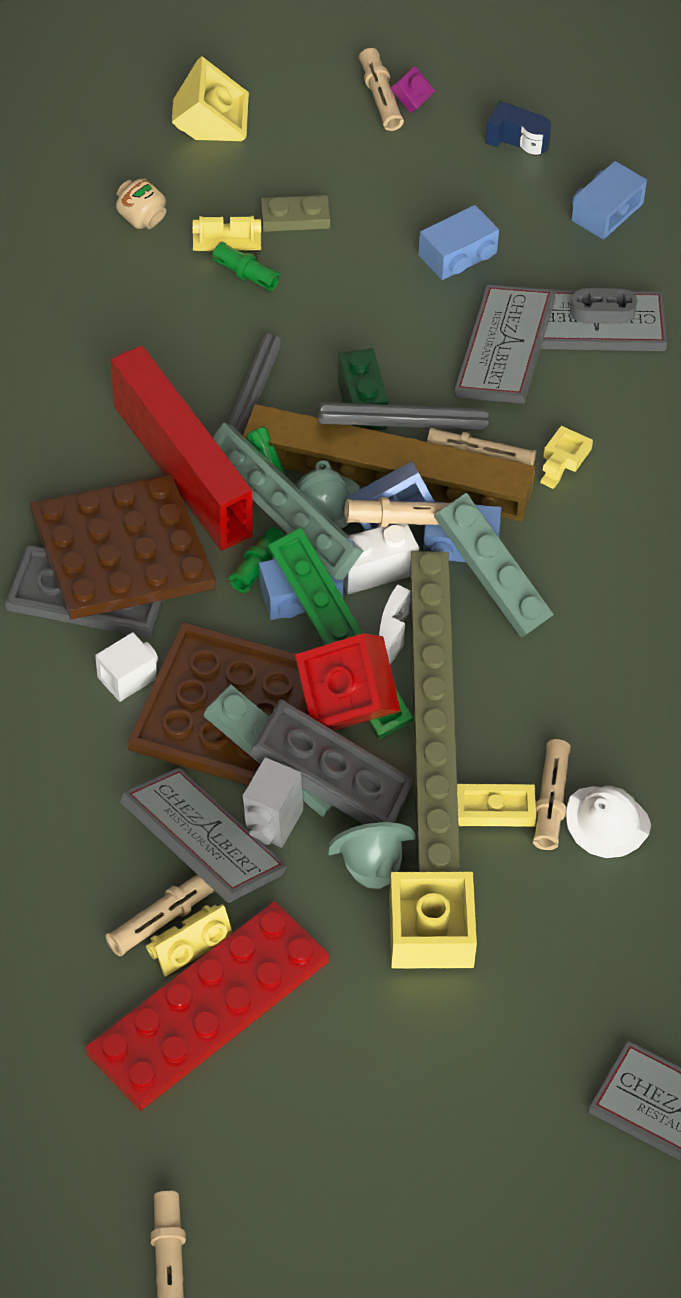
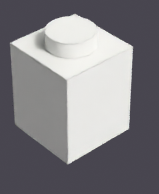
M133 632L95 655L97 677L119 702L157 678L156 662L158 657L155 650L148 642L142 643Z

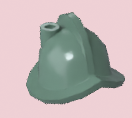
M322 460L316 464V469L303 475L295 486L340 529H343L349 524L344 519L345 502L349 499L348 496L360 490V486L354 480L332 471L329 462Z
M378 822L360 825L336 835L329 842L328 855L342 853L346 867L356 881L367 888L380 889L390 884L391 872H399L402 861L401 842L415 839V832L411 827L401 823Z

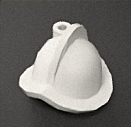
M614 786L581 788L568 799L565 815L567 828L575 842L590 854L604 858L625 856L638 849L650 833L651 823L648 814L635 801L633 796L621 788Z

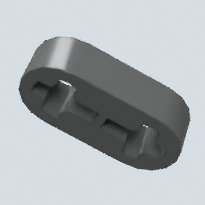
M583 288L575 291L572 295L570 313L575 320L583 323H627L635 317L638 300L636 295L627 289Z

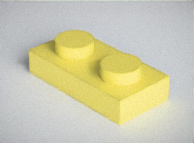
M457 784L459 826L535 827V785Z

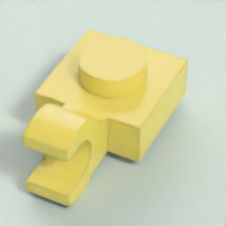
M561 426L545 447L543 458L547 459L542 470L546 473L540 483L554 489L565 468L576 472L591 451L593 440Z

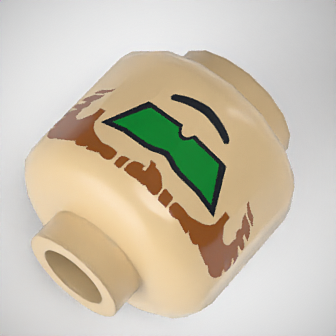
M145 178L137 179L133 182L127 180L117 191L119 198L116 202V210L136 229L145 227L151 229L166 214V209L164 208L166 205L165 196Z

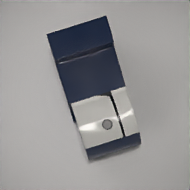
M499 101L487 121L486 144L498 147L500 142H504L516 147H522L529 154H542L549 148L551 122L542 115Z

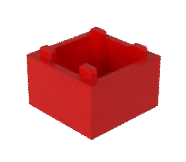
M363 633L295 655L308 714L311 718L331 730H340L401 711L383 636Z

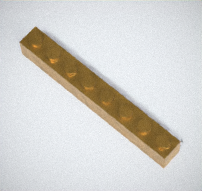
M255 404L243 436L248 440L247 433L259 427H266L272 439L269 441L270 446L274 445L284 469L307 474L316 469L318 462L325 460L329 462L332 471L338 472L341 476L352 479L358 485L365 487L413 461L435 502L452 503L467 493L475 505L501 507V517L521 522L524 520L533 490L536 466L519 461L496 458L482 453L455 449L450 446L419 441L414 438L383 433L378 430L342 424H321L313 416L283 411L274 407Z

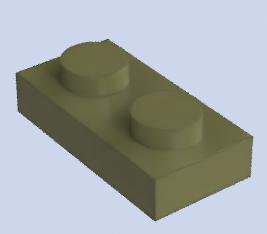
M328 195L261 198L263 232L330 229Z

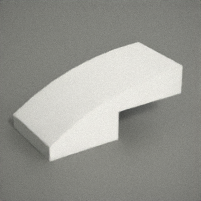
M399 585L395 587L390 595L380 623L379 636L384 637L390 664L404 646L405 623L403 621L409 614L410 590Z

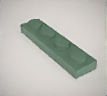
M467 493L434 515L437 522L520 638L554 615Z
M232 685L206 709L203 715L248 754L269 718L268 715ZM302 787L303 801L322 817L333 807V805Z

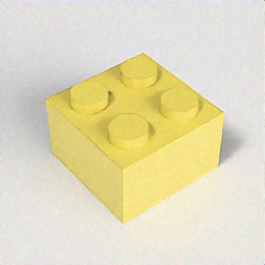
M391 872L389 903L392 968H474L477 939L473 872Z

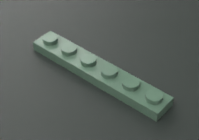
M223 422L213 439L252 489V500L288 534L302 528L327 572L333 578L343 581L364 550L232 425Z

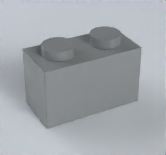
M266 757L243 794L246 829L250 831L249 834L252 837L258 839L264 845L271 843L282 848L304 810L301 772Z

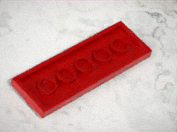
M274 901L85 1047L86 1055L139 1111H142L329 963V953Z

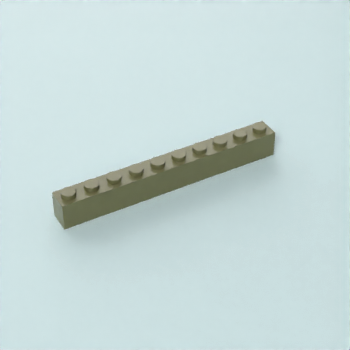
M411 551L409 590L417 872H460L449 552Z

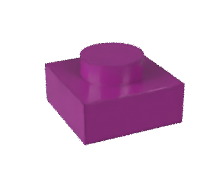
M416 66L407 70L390 87L410 113L418 109L435 92L434 88Z

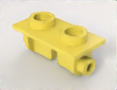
M199 216V220H193V251H214L221 241L236 250H261V219H254V216L230 217V224H223V217Z
M223 904L212 907L206 905L202 907L201 911L182 921L183 928L178 929L174 926L158 936L151 937V943L146 945V949L154 960L158 958L165 977L209 952L233 933Z

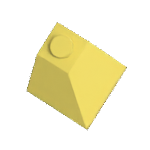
M200 57L173 99L172 123L195 140L243 141L247 135L249 92L204 57Z

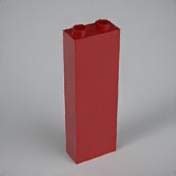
M141 345L112 358L111 373L115 409L163 474L173 477L181 498L220 551L253 537L252 489L145 348Z

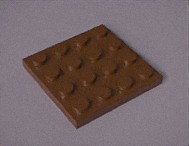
M171 475L30 503L31 516L70 620L215 589V576Z
M182 622L127 741L128 750L249 786L261 764L248 755L203 715L206 709L230 685L269 717L280 699L308 715L295 657L296 654Z

